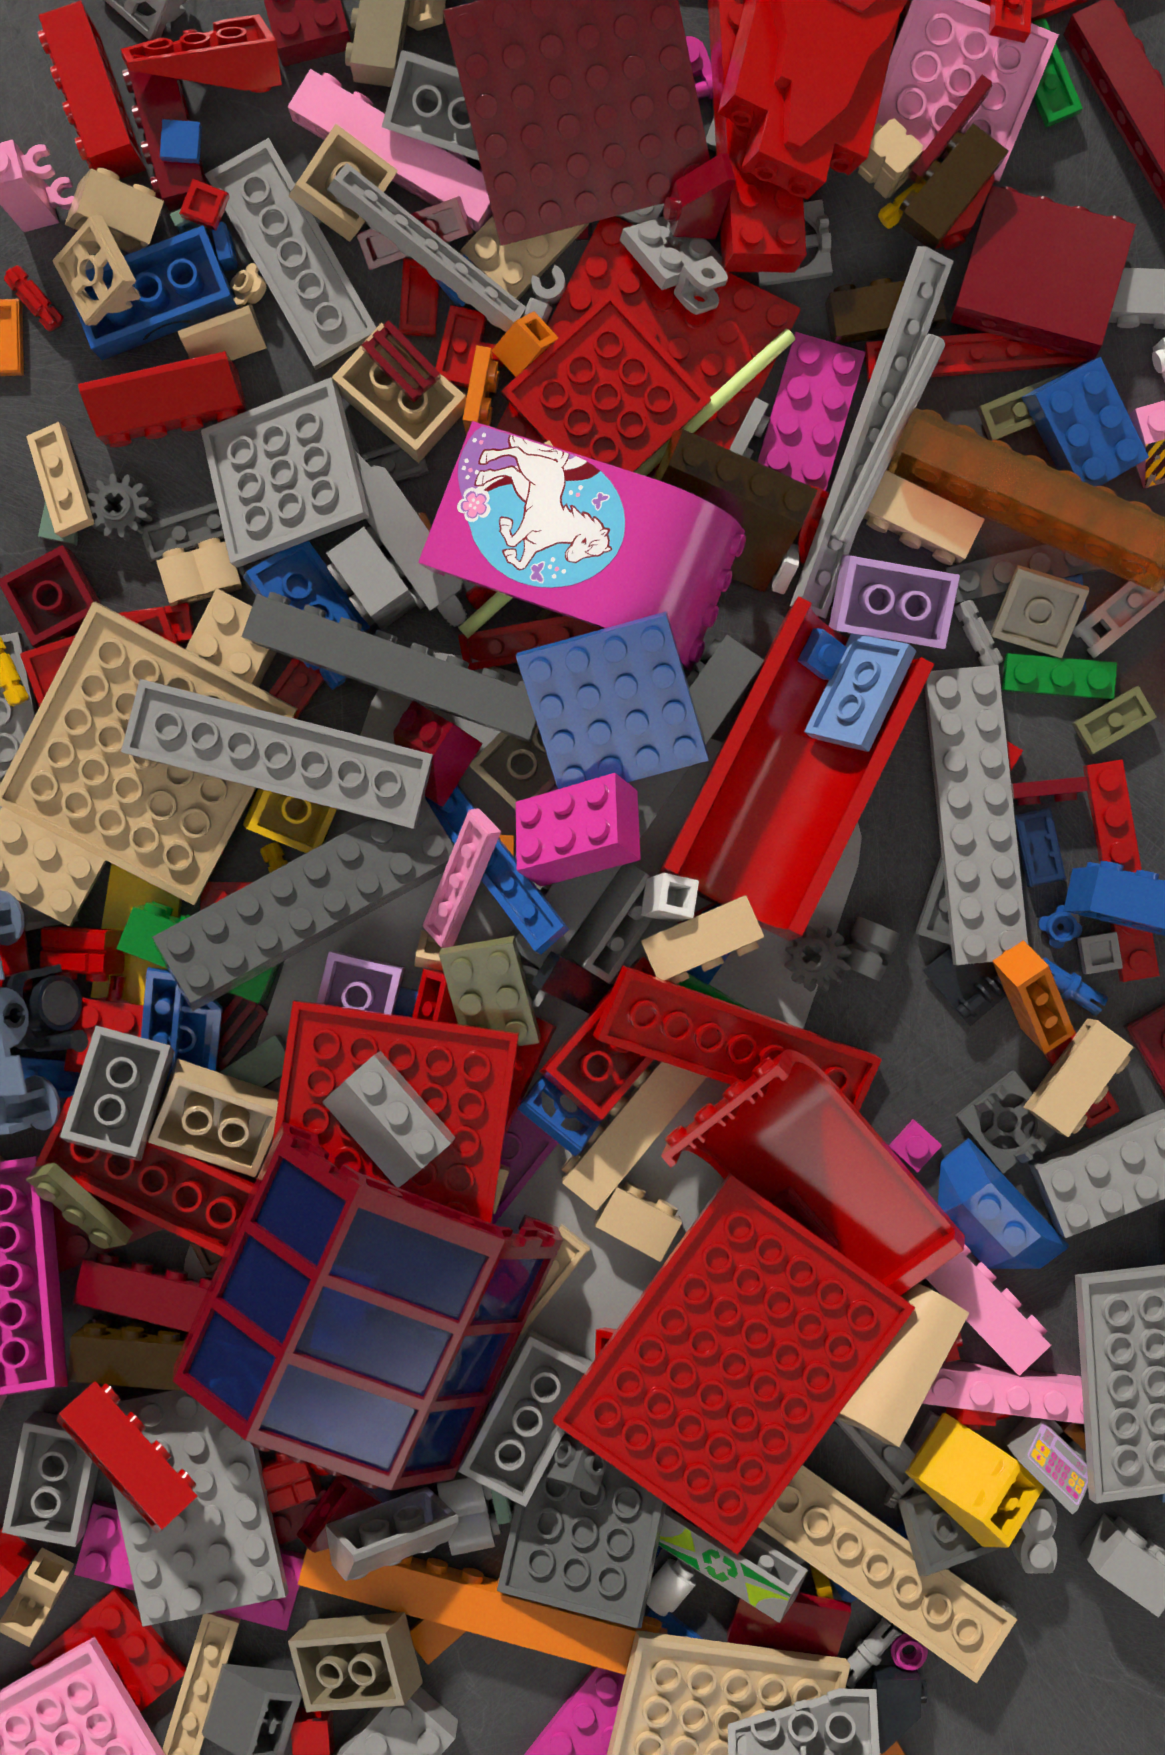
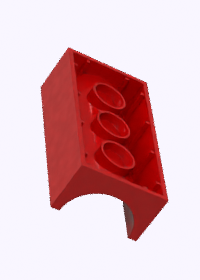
M799 596L786 614L764 658V662L760 666L657 874L668 873L698 880L697 896L713 904L718 903L721 906L746 895L760 927L788 941L803 935L934 666V663L922 657L912 660L869 752L811 738L804 731L829 680L821 679L797 660L813 628L824 629L844 646H846L848 638L825 624L813 612L811 608L812 603Z

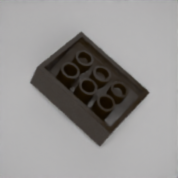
M684 429L673 431L654 477L656 480L685 490L714 504L737 520L745 530L746 542L743 552L739 557L735 556L731 566L732 579L762 592L766 590L800 531L818 490Z

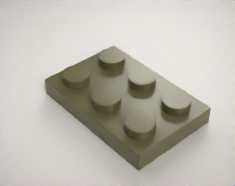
M515 936L441 948L439 957L458 1024L519 1033L518 1046L540 1042L541 1035Z

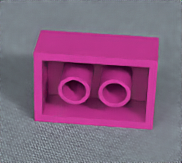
M616 773L516 802L517 871L540 887L641 860L638 791Z

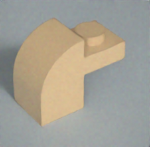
M41 1548L24 1575L17 1594L0 1620V1632L30 1647L56 1604L74 1563Z

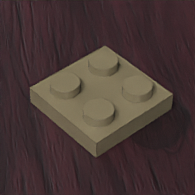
M1017 565L991 630V636L1062 658L1088 596V586Z

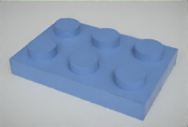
M851 633L846 643L847 649L832 679L828 681L804 732L813 739L869 752L915 656L916 650L907 643Z

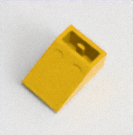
M942 1413L905 1471L982 1547L1009 1548L1044 1489V1486L1018 1460L946 1413Z

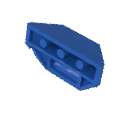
M148 967L141 1038L170 1045L175 1052L164 1089L177 1059L216 1071L223 1007L214 999L192 1011L169 970Z
M969 1138L941 1159L938 1205L965 1235V1245L988 1269H1041L1069 1248V1244Z

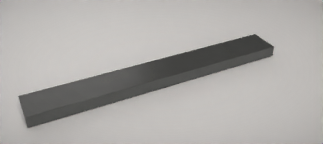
M396 443L360 455L370 467L374 465L385 467L396 484L429 474L425 458L418 463ZM217 502L142 526L144 533L141 536L152 564L157 563V560L163 558L162 554L171 549L184 548L185 552L199 549L198 544L208 539L219 538L220 542L225 541Z

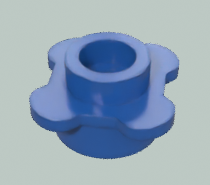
M1064 905L1058 906L1056 912L1050 916H1042L1038 922L1039 929L1045 931L1050 938V946L1057 949L1062 948L1065 942L1079 937L1082 933V926L1077 923L1071 913L1063 911ZM1059 923L1063 924L1062 930L1057 929Z

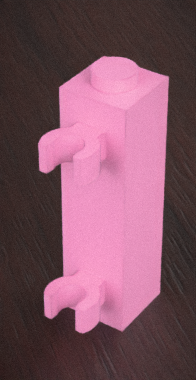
M13 140L0 143V205L23 232L59 223L55 207L59 206L62 209L70 210L74 196L62 198L61 193L63 190L73 187L72 181L69 177H60L49 187L43 179H49L55 175L53 167L51 165L37 166L40 158L50 155L48 148L45 145L38 144L31 147L27 154L24 155Z

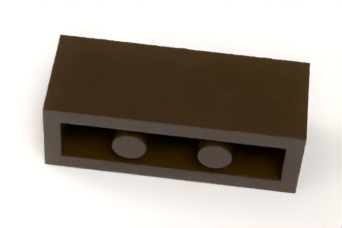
M974 123L965 134L961 131L955 134L945 149L949 153L942 163L937 160L934 161L922 178L926 184L920 192L917 193L913 189L899 207L903 214L898 225L924 246L935 250L1000 167L1009 150Z
M883 278L871 282L868 287L856 288L854 284H846L834 288V292L829 293L825 302L831 342L844 345L885 338L905 280L892 282L890 278ZM943 293L929 330L940 329L947 319Z

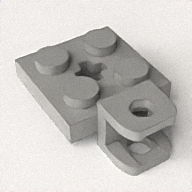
M664 216L623 229L620 241L661 290L676 286L674 295L685 308L697 315L717 308L719 297L714 288L725 286L728 276L721 266L722 257L705 238L673 237L670 223L665 220ZM694 296L704 298L705 302L697 301Z

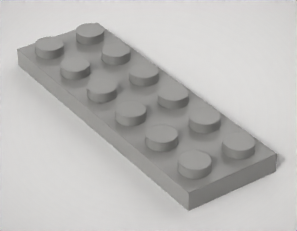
M267 138L207 172L205 176L211 186L228 192L230 198L225 211L315 370L363 344L374 332L376 326L313 215L288 197L295 183L270 139Z

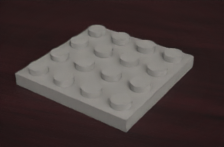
M332 377L201 430L230 564L238 568L370 517L339 387Z

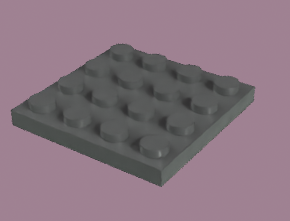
M552 1456L527 1506L524 1507L516 1502L497 1591L630 1627L642 1628L666 1503L609 1462L607 1463L597 1495L570 1489L547 1478L553 1459Z

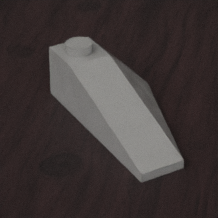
M839 1688L829 1691L827 1695L808 1701L804 1699L795 1702L792 1706L774 1712L767 1711L728 1724V1755H880L876 1689Z

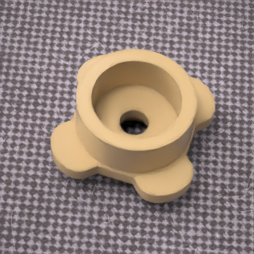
M254 263L247 265L245 270L239 271L230 282V288L236 295L235 302L239 306H243L246 303L255 304L265 294L266 282L264 278L258 275L259 269Z

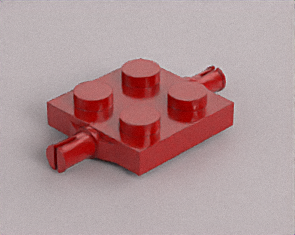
M110 975L107 997L98 999L82 998L80 1018L70 1030H83L87 1034L88 1045L82 1052L67 1049L64 1071L81 1073L95 1026L141 1037L143 1005H135L122 999L126 977Z

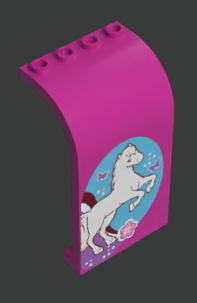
M472 421L418 563L439 575L445 576L447 574L602 629L667 611L682 666L684 669L691 671L694 662L698 663L703 655L705 633L707 628H711L717 619L719 607L716 606L721 592H726L731 583L732 571L730 569L735 556L739 557L743 552L746 536L744 535L745 530L730 514L685 490L641 474Z

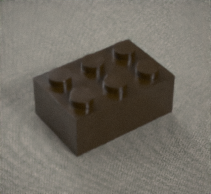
M109 1315L93 1316V1320L89 1319L71 1336L67 1381L93 1383L96 1381L98 1384L106 1383L116 1386L181 1391V1388L173 1382L174 1364L189 1332L162 1325H152L150 1322L138 1319H130L129 1323L115 1322V1317Z

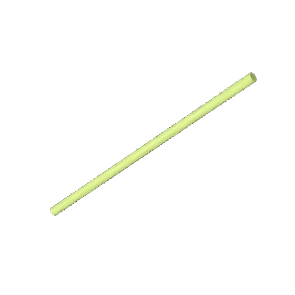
M787 328L713 394L710 397L712 399L711 402L682 429L694 433L796 340L792 332ZM669 441L634 473L647 476L661 463ZM496 592L458 627L459 630L469 638L513 597Z

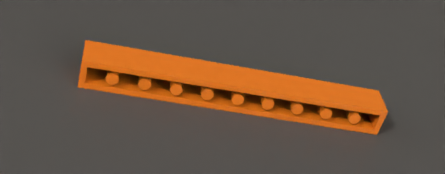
M307 1548L297 1584L387 1610L405 1612L409 1616L626 1675L636 1630L667 1634V1629L662 1628V1623L659 1620L644 1616L642 1628H634L497 1591L499 1579L485 1577L481 1571L474 1568L459 1570L448 1567L447 1562L437 1558H428L426 1561L415 1558L412 1555L404 1558L396 1565L383 1566L368 1572L363 1578L345 1581L332 1566L329 1549L314 1553Z

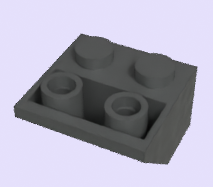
M222 1664L202 1729V1735L234 1755H284L302 1696L293 1671Z

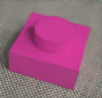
M914 1119L889 1145L893 1151L917 1172L942 1146Z

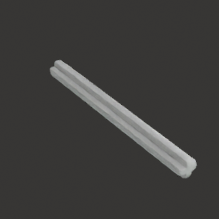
M928 334L923 340L834 527L832 536L839 542L850 544L860 526L945 347L944 340L939 336Z

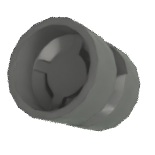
M857 916L849 934L853 940L852 944L844 945L852 953L848 957L842 958V960L851 967V970L881 982L889 965L886 955L894 954L901 934Z

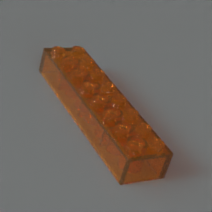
M914 408L896 446L888 468L889 472L941 498L1155 593H1158L1165 585V517L1151 512L1150 507L1144 503L1137 501L1129 502L1117 497L1116 493L1107 487H1095L1083 482L1077 474L1071 471H1058L1049 467L1043 459L1037 456H1024L1017 453L1003 441H990L977 435V432L969 426H956L943 420L942 416L935 411L928 409L922 411Z

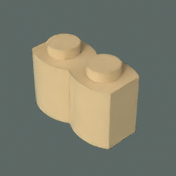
M212 538L198 544L199 549L185 552L184 548H175L162 554L163 558L156 562L170 607L182 603L191 604L213 596L216 588L225 593L242 589L237 568L230 564L226 542H220L219 538Z

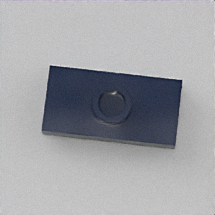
M1051 808L1014 815L1017 841L1027 887L1066 880Z

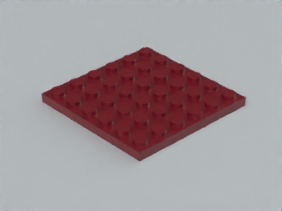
M479 0L442 10L500 246L663 204L667 197H671L675 181L710 160L678 0Z

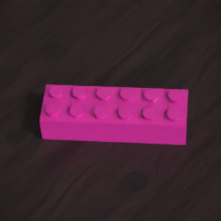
M37 1156L0 1162V1396L68 1386L53 1203L39 1197L35 1191L36 1188L26 1180L32 1169L37 1167L34 1166L38 1159Z

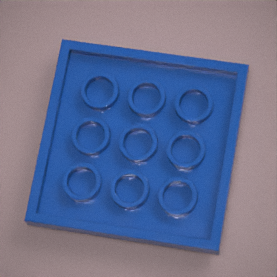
M667 611L517 653L516 659L558 789L612 773H616L626 782H631L709 761V755Z

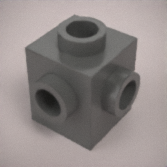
M563 1434L555 1450L547 1478L570 1489L597 1495L608 1462L571 1435Z

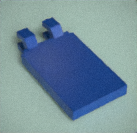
M309 541L278 552L246 571L243 576L255 595L259 594L268 598L269 593L274 592L291 599L290 606L304 610L305 604L327 612L326 619L339 623L341 617L362 624L361 631L367 632L370 628ZM304 662L307 668L312 667L314 671L319 669L321 676L332 690L346 681L347 677Z

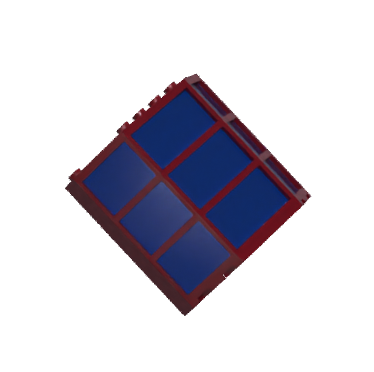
M282 1121L174 1364L173 1382L240 1437L261 1451H270L271 1449L286 1454L289 1459L296 1463L306 1464L309 1462L321 1466L331 1475L343 1476L344 1474L358 1479L360 1483L373 1489L382 1487L388 1490H396L454 1479L563 1242L558 1227L524 1214L518 1227L519 1234H512L513 1229L510 1227L494 1225L356 1172L348 1165H342L340 1170L336 1165L327 1160L330 1153L319 1147L317 1134Z

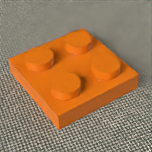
M476 345L463 414L466 436L472 421L490 426L493 407H491L489 394L490 392L496 393L500 371H497L498 361H493L492 349Z

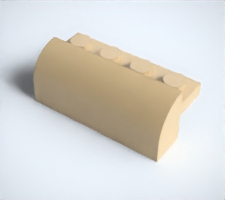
M916 1284L901 1295L914 1305V1311L837 1416V1419L845 1424L859 1427L881 1442L900 1447L969 1315V1312L951 1300L921 1284Z

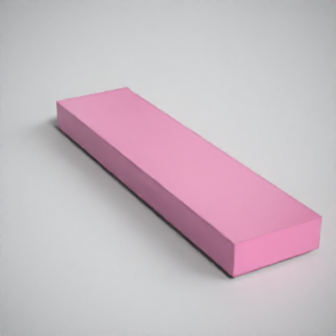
M479 808L471 809L467 813L422 925L441 948L454 946L501 833Z

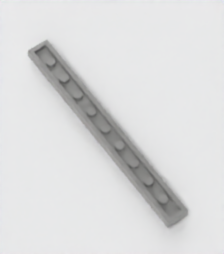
M917 246L790 604L792 607L799 596L812 603L811 608L818 617L826 619L836 591L842 555H849L854 541L853 538L850 544L839 542L832 536V532L923 340L928 334L954 262L928 247Z

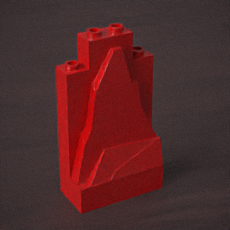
M745 0L718 109V114L730 119L736 125L751 129L741 169L754 174L756 178L762 181H769L788 190L794 196L809 199L826 183L829 166L836 172L850 175L868 158L899 16L907 0Z

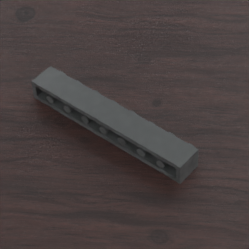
M270 592L268 598L259 594L256 595L241 636L246 641L531 743L537 722L523 681H519L518 686L503 682L505 676L496 671L483 668L481 674L467 669L469 663L462 659L448 655L446 661L433 657L434 650L423 645L412 643L411 647L408 648L396 644L398 637L389 633L376 630L374 636L361 631L362 624L341 617L339 623L326 619L327 612L306 604L304 610L290 606L291 599L274 592Z

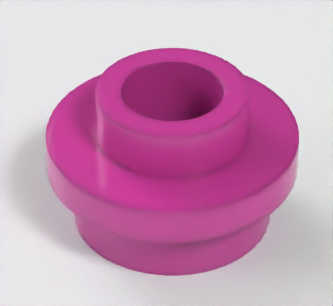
M903 1632L891 1644L890 1653L894 1663L901 1669L916 1670L926 1661L928 1649ZM907 1645L915 1647L911 1654L902 1653L903 1648Z

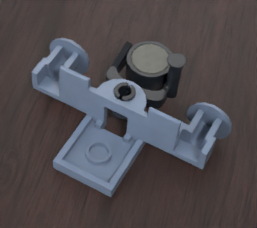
M0 890V944L9 946L17 942L23 933L24 912L15 896L8 891ZM0 956V980H3L2 988H0V1135L15 1133L30 1128L31 1125L40 1130L49 1129L57 1122L60 1114V1098L56 1088L49 1080L42 1076L33 1075L24 1080L20 1055L11 1056L10 1048L16 1046L18 1049L34 1048L37 1052L66 1049L82 1052L87 1048L88 1037L83 1030L65 1031L73 1027L80 1018L82 996L78 986L72 979L64 975L49 976V974L62 972L61 964L42 966L4 977ZM34 978V979L28 981V982L24 985V983H25V981H26L27 979ZM31 1030H33V1031H35V1032H37V1033H38V1032H52V1033L45 1034V1035H42V1036H39V1037H35V1036L33 1035V1033L31 1032Z

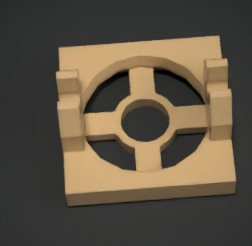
M91 215L52 261L85 324L97 325L107 313H119L130 309L133 306L130 301L139 300L141 297L137 289L132 286L136 280L102 215ZM88 260L93 263L95 268V276L92 281H89L85 271ZM107 262L113 270L112 284L109 289H107L103 281V267ZM92 286L99 300L90 298L84 288Z

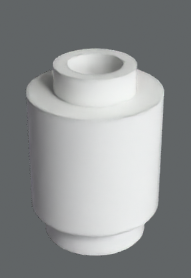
M679 1558L677 1561L668 1559L651 1579L646 1604L661 1616H666L668 1612H674L696 1585V1580L693 1577L695 1575L693 1568Z

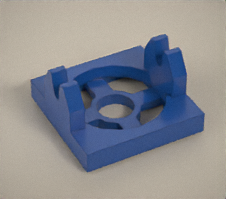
M542 1075L529 1089L518 1110L571 1154L577 1156L602 1120L594 1121L578 1106L575 1112L565 1110L560 1103V1097L565 1094ZM542 1092L554 1100L556 1111L552 1117L545 1113L542 1107ZM565 1118H576L583 1126L580 1130L570 1131L562 1127L561 1124Z

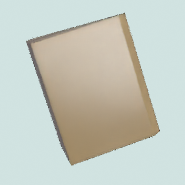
M252 304L178 331L190 359L226 351L230 359L235 360L266 349Z

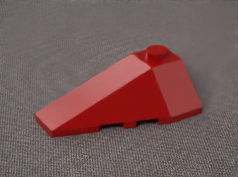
M260 14L213 22V30L205 33L197 32L194 28L182 31L183 36L178 41L173 42L171 39L157 38L121 49L122 58L129 71L245 91L250 90L255 93L267 92L271 90L272 86L282 85L277 42Z

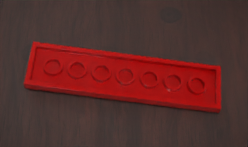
M622 966L593 1034L597 1040L730 1085L738 1080L744 1083L754 1075L752 1070L767 1057L773 1060L787 1049L795 1050L815 1063L837 1085L858 1111L882 1061L877 1055L626 966Z

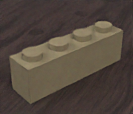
M360 0L359 8L353 7L351 31L355 32L353 43H347L345 64L346 66H351L353 82L392 87L401 50L404 48L410 0Z

